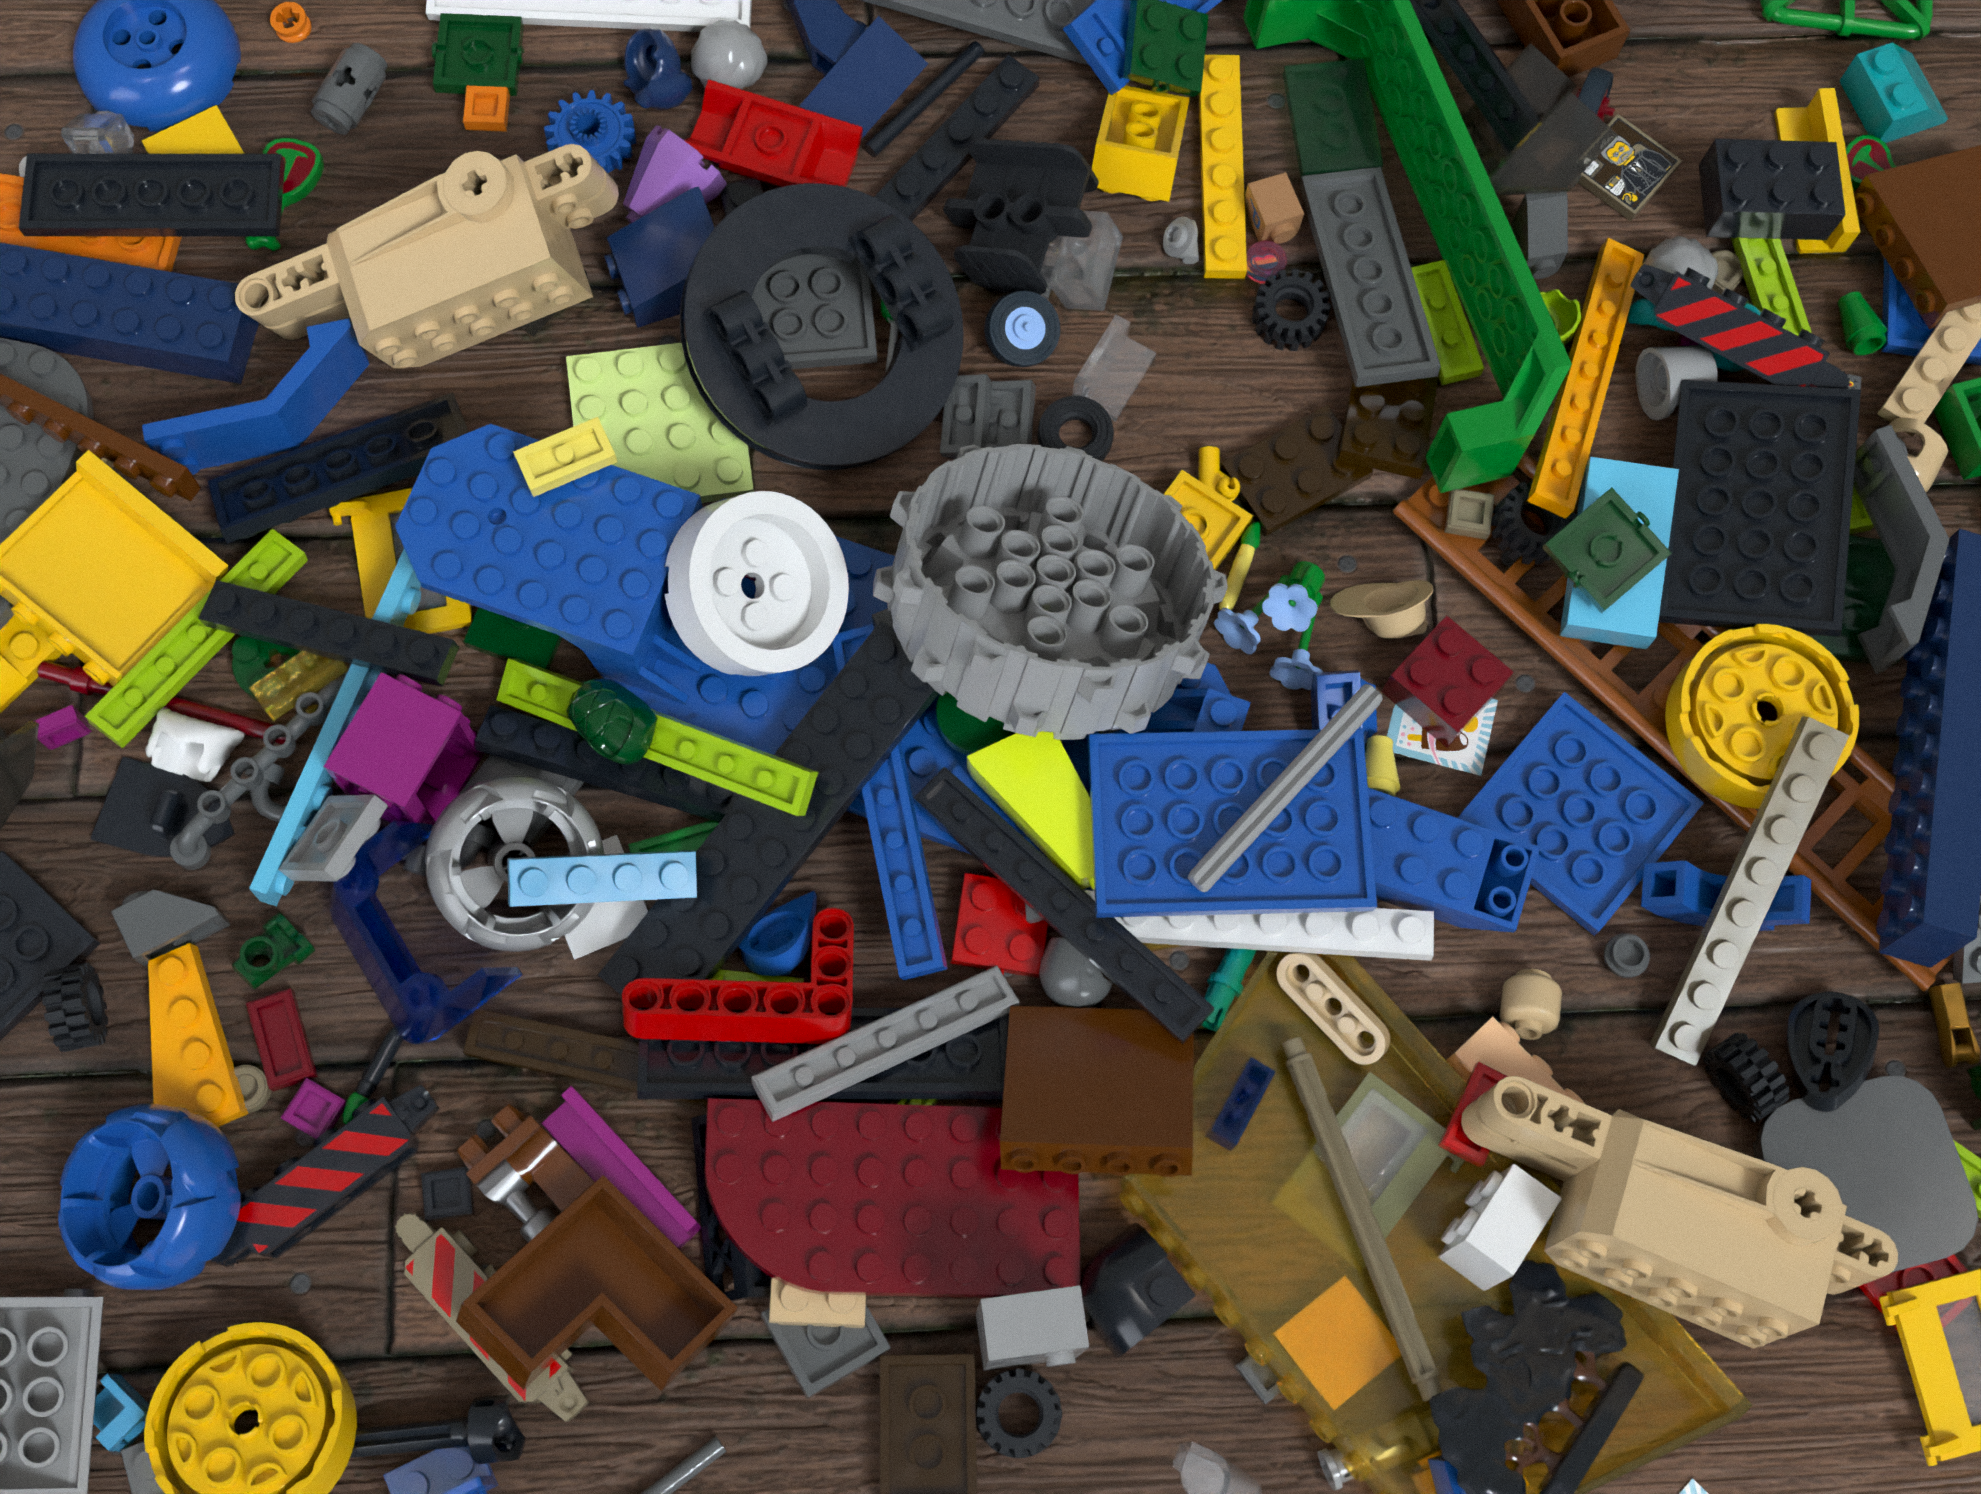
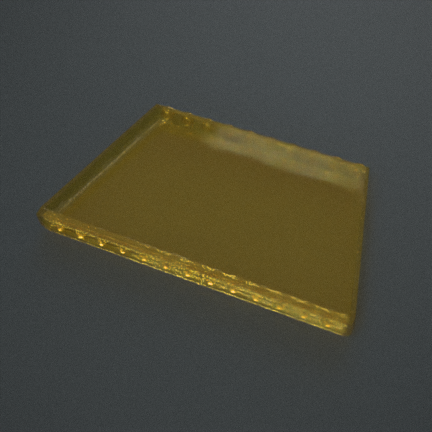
M1267 951L1194 1065L1192 1176L1162 1177L1153 1174H1128L1120 1180V1187L1123 1192L1119 1194V1198L1130 1213L1136 1217L1141 1215L1152 1228L1150 1235L1168 1254L1172 1252L1184 1267L1181 1268V1271L1186 1280L1196 1290L1201 1291L1203 1289L1214 1301L1213 1310L1218 1318L1231 1329L1235 1326L1247 1342L1244 1345L1249 1355L1259 1365L1265 1366L1267 1364L1279 1380L1276 1384L1281 1393L1291 1403L1295 1405L1299 1403L1310 1415L1309 1424L1313 1431L1324 1442H1332L1344 1456L1341 1462L1352 1477L1359 1482L1364 1480L1375 1494H1437L1428 1459L1441 1456L1442 1450L1438 1443L1439 1429L1433 1422L1430 1400L1423 1402L1416 1383L1412 1384L1409 1372L1324 1157L1321 1155L1319 1158L1312 1149L1317 1140L1308 1120L1306 1109L1301 1102L1290 1071L1286 1066L1285 1062L1288 1059L1282 1043L1296 1037L1302 1038L1307 1053L1310 1052L1313 1056L1314 1063L1326 1090L1328 1101L1335 1115L1339 1113L1367 1074L1371 1072L1446 1129L1466 1083L1353 956L1317 954L1385 1024L1390 1034L1389 1048L1378 1061L1363 1065L1350 1060L1279 985L1276 974L1277 967L1280 961L1290 952ZM1299 964V973L1304 977H1309V969L1305 965ZM1330 998L1331 1006L1336 1010H1342L1341 1002L1336 998ZM1362 1031L1364 1041L1371 1044L1374 1043L1373 1035L1367 1031ZM1373 1105L1352 1134L1345 1125L1341 1128L1371 1207L1389 1184L1388 1180L1381 1173L1411 1135V1132L1375 1105ZM1491 1150L1482 1167L1465 1161L1456 1174L1448 1169L1453 1161L1446 1157L1385 1239L1415 1313L1419 1329L1423 1333L1436 1369H1438L1439 1375L1436 1377L1442 1392L1452 1387L1485 1389L1487 1384L1486 1374L1474 1367L1470 1351L1474 1341L1473 1337L1466 1332L1461 1312L1489 1305L1495 1311H1499L1506 1316L1514 1315L1515 1313L1512 1302L1513 1296L1509 1289L1513 1276L1483 1291L1438 1258L1446 1245L1440 1240L1444 1231L1454 1218H1462L1470 1208V1206L1464 1203L1466 1197L1479 1180L1485 1182L1494 1170L1501 1173L1515 1164L1558 1196L1561 1194V1189L1547 1174ZM1555 1209L1523 1261L1533 1260L1537 1264L1544 1262L1553 1264L1566 1285V1296L1569 1298L1597 1291L1622 1310L1623 1317L1620 1323L1625 1330L1628 1345L1619 1352L1602 1353L1596 1359L1598 1374L1603 1379H1606L1611 1371L1623 1361L1631 1363L1645 1374L1641 1385L1574 1493L1586 1494L1741 1418L1753 1405L1671 1313L1557 1265L1544 1251ZM1575 1351V1357L1586 1367V1356L1581 1351ZM1574 1379L1571 1382L1570 1408L1582 1417L1599 1389L1592 1383ZM1558 1411L1546 1412L1538 1425L1542 1444L1557 1453L1561 1451L1575 1428ZM1525 1425V1435L1534 1439L1535 1435L1532 1428ZM1508 1440L1505 1443V1450L1510 1453L1525 1456L1522 1453L1525 1448L1531 1452L1534 1451L1531 1445L1522 1440ZM1515 1460L1505 1461L1507 1468L1513 1471L1519 1465ZM1535 1463L1523 1468V1475L1529 1483L1526 1486V1494H1534L1548 1472V1467L1545 1463Z

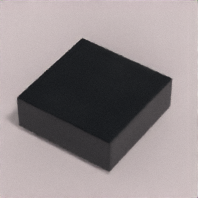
M468 1167L421 1173L426 1221L475 1215L472 1180L466 1175L469 1171Z

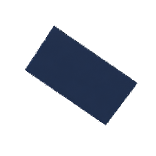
M878 16L799 106L809 111L863 127L862 139L929 63Z

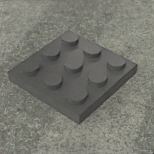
M800 255L779 262L761 276L753 291L752 298L761 312L763 323L767 322L770 327L769 331L778 341L785 361L788 360L791 364V369L877 363L870 277L858 256L849 264L838 258L825 255Z

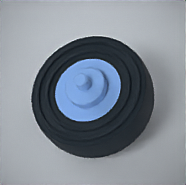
M1031 291L1011 292L999 298L990 308L984 327L986 342L991 352L1000 361L1010 366L1030 367L1046 360L1058 344L1060 337L1058 314L1053 305L1037 293Z

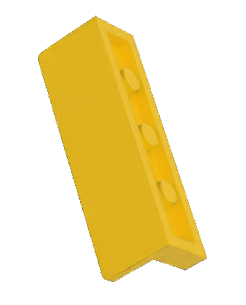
M1819 88L1807 107L1778 108L1774 113L1778 140L1837 143L1846 215L1827 240L1795 239L1797 251L1801 254L1846 252L1860 233L1835 88Z

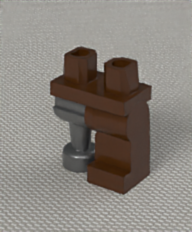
M508 1104L491 1120L506 1137L491 1150L480 1136L475 1134L461 1145L457 1151L469 1169L466 1175L477 1185L483 1194L495 1203L505 1205L524 1223L520 1229V1234L529 1242L557 1217L550 1208L546 1207L538 1210L528 1197L525 1190L533 1182H537L562 1212L595 1182L532 1116L527 1118L519 1110Z

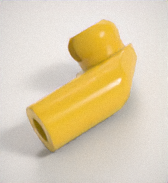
M1213 446L1199 448L1198 480L1232 502L1240 492V483L1235 477L1231 479L1220 471V449Z

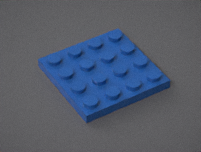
M1563 692L1458 818L1540 846L1530 884L1595 936L1642 880L1644 863H1656L1704 802L1566 692Z

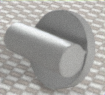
M1179 217L1166 228L1163 247L1169 256L1177 259L1181 258L1185 264H1194L1199 261L1198 228L1196 222L1187 217Z

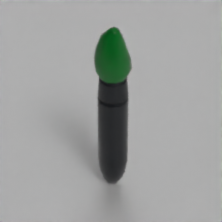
M399 1022L388 1031L363 1073L355 1092L348 1097L343 1112L344 1124L354 1119L352 1113L369 1100L368 1098L371 1097L376 1086L379 1085L405 1038L406 1025Z

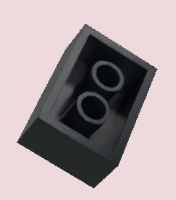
M1715 138L1699 163L1706 237L1827 240L1846 215L1836 142Z

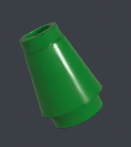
M1851 292L1842 296L1838 300L1837 305L1839 307L1846 347L1853 350L1854 354L1859 356L1871 354L1882 348L1887 341L1885 336L1887 328L1863 298L1860 292Z

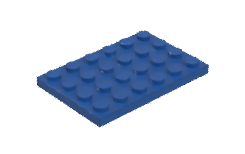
M1322 729L1089 734L1088 755L1096 918L1374 911L1377 908L1363 729H1357L1207 892H1201L1188 880L1190 871Z

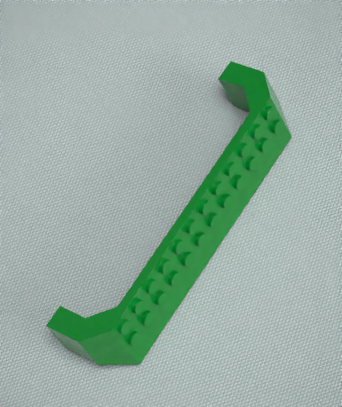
M1247 0L1243 19L1256 49L1310 39L1359 63L1502 394V401L1446 414L1425 456L1439 492L1444 493L1511 476L1539 428L1572 363L1410 0Z

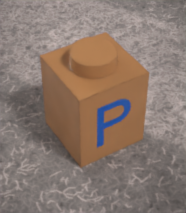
M1284 172L1248 183L1244 197L1245 211L1260 246L1271 242L1281 244L1297 235L1304 212L1287 173Z

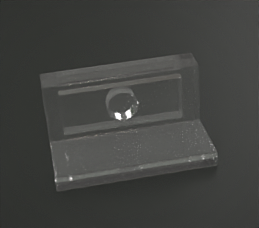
M1118 315L1114 316L1077 375L1072 395L1084 396L1095 400L1105 408L1111 420L1115 422L1157 354L1128 338L1130 322Z

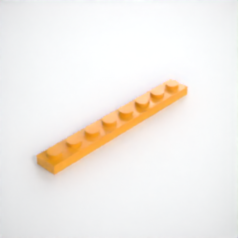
M1609 237L1601 245L1581 312L1580 325L1575 333L1569 354L1572 365L1559 388L1527 499L1528 502L1565 519L1574 511L1635 291L1630 284L1641 267L1645 255Z

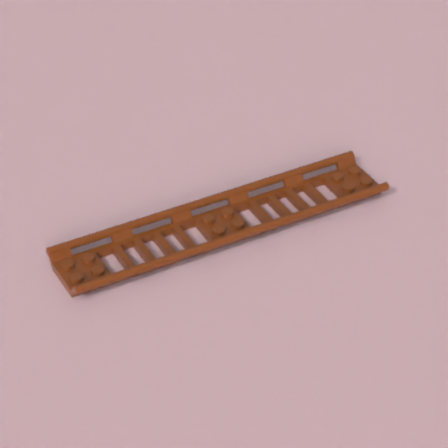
M1525 451L1517 466L1533 480L1538 461ZM1511 475L1460 489L1495 495L1494 510L1500 501L1520 482ZM1433 476L1408 500H1403L1397 505L1393 513L1743 830L1747 833L1749 832L1759 809L1741 807L1725 802L1701 788L1691 779L1678 762L1666 731L1665 713L1671 686L1680 671L1704 646L1695 636L1702 630L1713 639L1721 633L1728 631L1727 628L1658 622L1657 631L1676 647L1680 653L1638 695L1612 672L1634 647L1615 645L1599 660L1580 643L1581 639L1559 636L1561 625L1548 612L1565 596L1568 579L1564 577L1565 573L1536 602L1532 600L1516 584L1535 566L1534 560L1529 565L1523 564L1521 556L1503 574L1479 552L1493 538L1492 531L1497 526H1491L1490 535L1487 540L1444 533L1450 491L1440 493ZM1577 497L1576 505H1575L1574 511L1572 512V513H1576V516H1577V509H1578L1579 497ZM1523 510L1527 516L1545 531L1543 534L1545 535L1546 528L1542 520L1536 514ZM1766 701L1757 702V711L1762 717L1761 721H1775L1777 719V710L1771 703ZM1855 742L1848 760L1868 778L1859 784L1842 768L1830 777L1828 784L1839 795L1805 830L1788 870L1794 876L1805 875L1811 879V891L1879 952L1880 935L1876 932V924L1879 915L1883 911L1884 894L1881 893L1870 904L1845 880L1891 830L1892 814L1888 811V804L1895 790L1896 778ZM1853 805L1873 824L1831 869L1811 849ZM1954 953L1931 968L1885 954L1882 955L1924 992L1936 981V974L1952 958Z

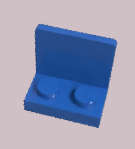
M469 1446L435 1449L383 1475L390 1494H487L486 1491L498 1486L490 1463L478 1464L474 1461Z

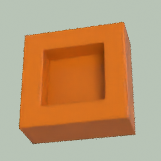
M467 85L463 116L465 129L507 132L510 102L508 87Z

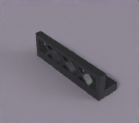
M706 1114L693 1117L691 1120L706 1277L732 1302L744 1299L770 1298L771 1277L751 1263L728 1236L724 1243L719 1239L718 1226L720 1223L709 1199L704 1174ZM728 1265L733 1273L734 1290L724 1292L722 1273Z

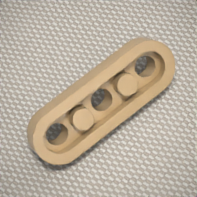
M1290 952L1280 961L1276 974L1281 988L1350 1060L1358 1064L1367 1065L1378 1061L1386 1053L1390 1045V1034L1385 1024L1317 954ZM1299 964L1305 965L1309 969V977H1304L1299 973ZM1330 998L1338 999L1341 1002L1342 1010L1334 1009L1330 1004ZM1362 1031L1371 1033L1374 1037V1043L1371 1044L1364 1041Z

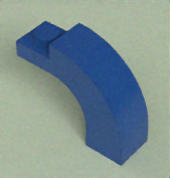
M1687 861L1644 863L1641 907L1670 920L1704 927L1728 876L1703 871ZM1805 875L1784 876L1759 931H1774V925L1810 924L1811 879Z

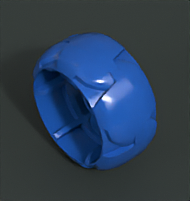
M146 1103L125 1107L107 1114L106 1123L89 1129L77 1142L67 1159L60 1179L62 1190L61 1205L58 1211L59 1228L65 1246L74 1262L85 1271L94 1274L97 1280L120 1289L162 1290L187 1282L199 1275L204 1270L206 1261L221 1254L227 1245L240 1212L241 1194L238 1189L235 1168L239 1167V1163L230 1141L218 1126L211 1121L182 1107ZM169 1162L171 1165L172 1177L163 1176L169 1165ZM136 1170H138L142 1178L137 1181L133 1188L130 1204L128 1203L130 1188ZM139 1217L166 1220L156 1239L150 1241L140 1250L132 1235Z

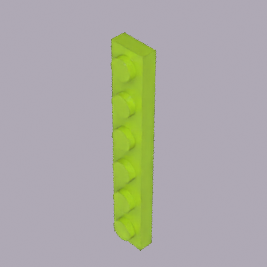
M271 529L220 581L275 595L308 559L304 551L274 529ZM211 590L85 715V718L92 726L122 749L235 635L234 633L206 627L198 619Z

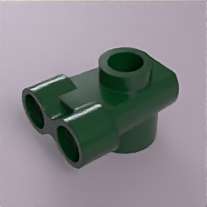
M279 912L262 925L264 932L260 936L250 938L242 945L240 957L231 965L234 971L253 990L291 963L295 962L299 965L315 952L312 944ZM260 959L269 961L267 965L262 967L253 966Z

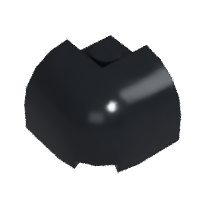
M1136 1222L1097 1251L1084 1267L1080 1280L1084 1313L1116 1358L1126 1353L1196 1296L1167 1259L1168 1255L1146 1229Z

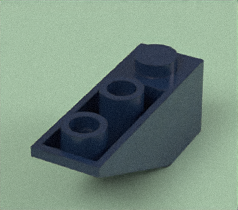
M785 0L812 66L824 76L827 75L868 28L862 21H855L844 13L841 6L835 0Z

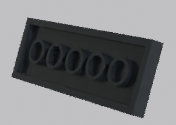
M27 153L19 229L24 236L280 237L285 161L281 154Z
M449 393L209 480L208 484L220 532L226 543L250 538L258 532L282 523H291L301 516L323 508L334 507L342 501L364 493L375 492L383 486L405 478L418 476L431 448L469 433L454 393Z

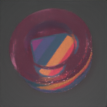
M1260 241L1253 244L1246 255V274L1250 279L1259 284H1265L1266 278L1271 274L1276 279L1278 271L1286 268L1287 256L1280 245L1272 241Z

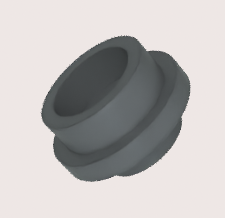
M1622 933L1614 936L1606 944L1604 961L1608 969L1616 976L1634 978L1643 973L1648 967L1650 953L1647 945L1641 938L1633 934Z

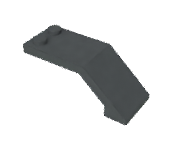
M1892 425L1875 430L1856 451L1853 483L1895 567V573L1878 627L1858 635V639L1876 674L1884 672L1919 642L1950 540L1908 459L1905 443L1897 437Z

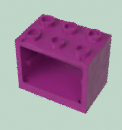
M381 672L323 767L346 795L375 794L388 805L380 817L381 819L428 842L437 818L444 808L460 795V792L466 786L485 753L475 750L477 733L469 726L470 720L461 712L462 706L442 694H438L436 699L422 693V686L404 675L398 674L397 678L394 679Z

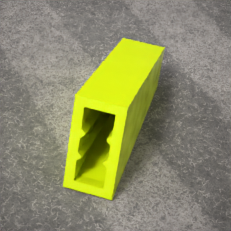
M1041 731L1038 732L1036 737L1015 733L968 755L967 770L971 778L1055 866L1082 890L1090 886L1095 890L1091 799L1061 741L1053 739V732Z

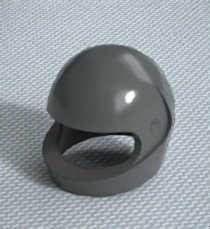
M1065 938L1050 939L1041 959L1039 970L1041 985L1046 995L1061 1007L1091 1008L1099 1004L1111 990L1113 982L1105 979L1102 972Z

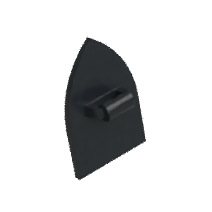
M123 757L90 839L142 855L172 858L170 853L172 840L182 832L188 822L199 812L197 806L198 799L204 792L209 790L185 774L179 775L154 767L149 763ZM220 802L212 803L209 806L208 812L218 810L221 805ZM228 818L222 823H213L202 836L212 848L235 835V832Z

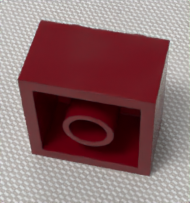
M1446 615L1390 675L1381 692L1442 745L1448 748L1499 693L1514 672Z

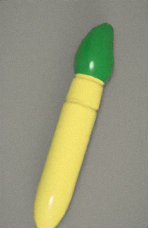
M1259 522L1251 523L1241 536V546L1227 578L1228 589L1222 602H1219V611L1222 608L1232 610L1238 600L1254 556V551L1260 544L1261 525Z

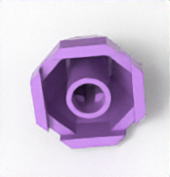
M656 125L646 137L623 202L624 207L630 212L626 219L632 223L689 189L698 186L707 204L721 193L727 183L712 164L707 171L703 168L705 166L702 161L703 156L695 148L669 129L664 128L663 130L661 126Z

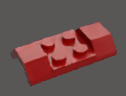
M708 79L702 111L691 137L684 141L695 148L703 156V159L719 163L722 169L776 186L784 187L796 184L819 183L846 187L857 161L863 127Z

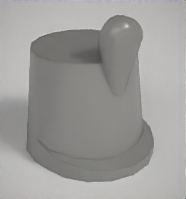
M1703 345L1649 347L1642 351L1636 365V386L1639 402L1643 411L1650 419L1658 421L1668 418L1675 407L1680 405L1682 380L1717 382L1718 371L1712 352Z

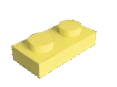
M598 417L513 451L533 497L618 462Z

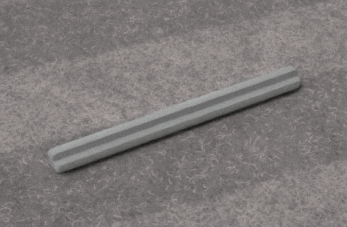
M1365 684L1353 695L1190 871L1188 880L1201 892H1207L1376 710L1383 700L1379 691L1373 686Z

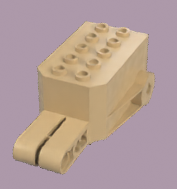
M564 145L525 162L517 154L500 161L487 152L473 151L464 153L452 162L445 173L338 227L336 231L328 234L326 244L247 276L241 280L236 288L235 302L243 313L282 338L289 340L299 339L308 335L306 328L308 326L351 318L358 343L361 347L392 368L421 367L592 298L593 294L570 228L578 229L585 227L593 222V218L610 211L617 203L619 196L618 186L592 155L580 145Z
M1518 1076L1505 1077L1469 1104L1462 1113L1461 1124L1463 1131L1471 1141L1564 1181L1560 1194L1562 1199L1556 1207L1544 1249L1557 1265L1753 1349L1819 1325L1827 1293L1832 1295L1843 1293L1887 1276L1895 1269L1898 1263V1251L1889 1235L1877 1228L1846 1216L1847 1206L1842 1204L1837 1188L1828 1177L1817 1170L1805 1167L1786 1170L1763 1160L1639 1118L1620 1109L1609 1115Z

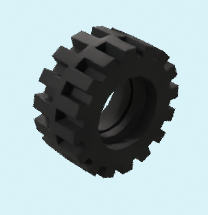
M1024 1369L1003 1372L991 1379L979 1396L976 1407V1421L980 1434L993 1450L1011 1458L1034 1456L1052 1443L1060 1429L1062 1419L1060 1398L1053 1385L1038 1373ZM1013 1393L1029 1395L1036 1402L1039 1409V1419L1036 1426L1024 1435H1014L1006 1431L999 1420V1407L1002 1400Z

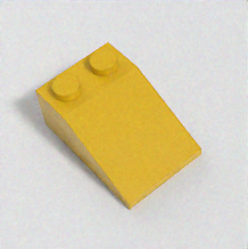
M1126 85L1113 95L1108 93L1092 164V171L1099 181L1097 188L1106 193L1121 192L1140 196L1147 201L1162 200L1169 202L1190 98L1168 93H1156L1152 90Z

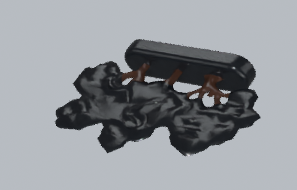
M1526 1260L1520 1264L1509 1285L1513 1296L1514 1315L1506 1316L1499 1311H1495L1489 1305L1461 1312L1466 1332L1473 1337L1474 1341L1470 1347L1474 1367L1487 1376L1485 1389L1452 1387L1432 1396L1429 1401L1433 1422L1439 1429L1438 1443L1442 1450V1457L1458 1470L1457 1482L1465 1490L1466 1494H1526L1523 1468L1535 1463H1545L1548 1467V1472L1534 1494H1574L1645 1376L1631 1363L1623 1361L1611 1371L1606 1379H1603L1598 1374L1596 1359L1602 1353L1619 1352L1628 1345L1625 1330L1620 1323L1623 1317L1622 1310L1597 1291L1569 1298L1566 1296V1285L1553 1264L1545 1262L1537 1264L1533 1260ZM1575 1351H1581L1586 1356V1367L1575 1357ZM1574 1379L1592 1383L1599 1389L1582 1417L1569 1406L1571 1382ZM1548 1411H1558L1575 1426L1565 1445L1558 1453L1543 1445L1539 1435V1421ZM1525 1425L1532 1428L1535 1435L1534 1439L1525 1435ZM1508 1440H1522L1531 1445L1534 1451L1531 1452L1525 1448L1522 1452L1525 1456L1510 1453L1505 1450V1443ZM1515 1460L1519 1465L1513 1471L1507 1468L1505 1461Z

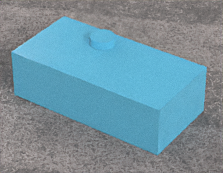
M1590 457L1580 487L1577 516L1612 487L1635 513L1640 511L1649 519V529L1668 548L1679 469ZM1638 518L1639 522L1644 524V522L1640 518ZM1667 558L1603 613L1598 611L1578 587L1574 588V583L1568 578L1559 636L1647 649L1657 635Z

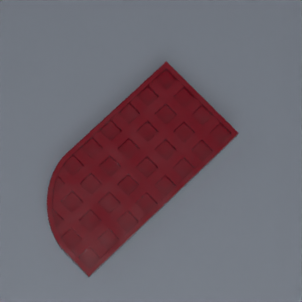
M708 1098L704 1174L712 1208L725 1233L738 1250L760 1270L785 1285L804 1292L825 1295L993 1298L1080 1286L1079 1174H1067L1062 1171H1032L1023 1173L1015 1170L1001 1169L1000 1134L1002 1108L815 1102L772 1122L761 1100Z

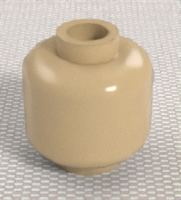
M1538 969L1518 971L1516 975L1511 976L1504 982L1500 1007L1501 1021L1510 1025L1520 1038L1526 1040L1539 1039L1542 1034L1550 1033L1557 1028L1560 1020L1562 999L1560 986L1544 971Z

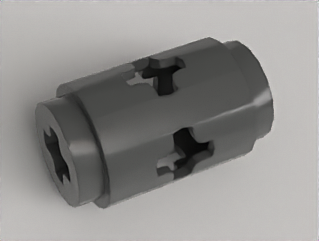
M352 43L349 48H344L312 99L314 106L311 109V114L320 124L338 134L346 135L350 129H355L386 79L385 71L388 66L384 58L373 49L360 43Z

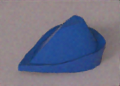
M815 891L774 909L758 920L739 944L742 961L751 971L765 976H787L804 959L812 940L813 921L817 906V894Z

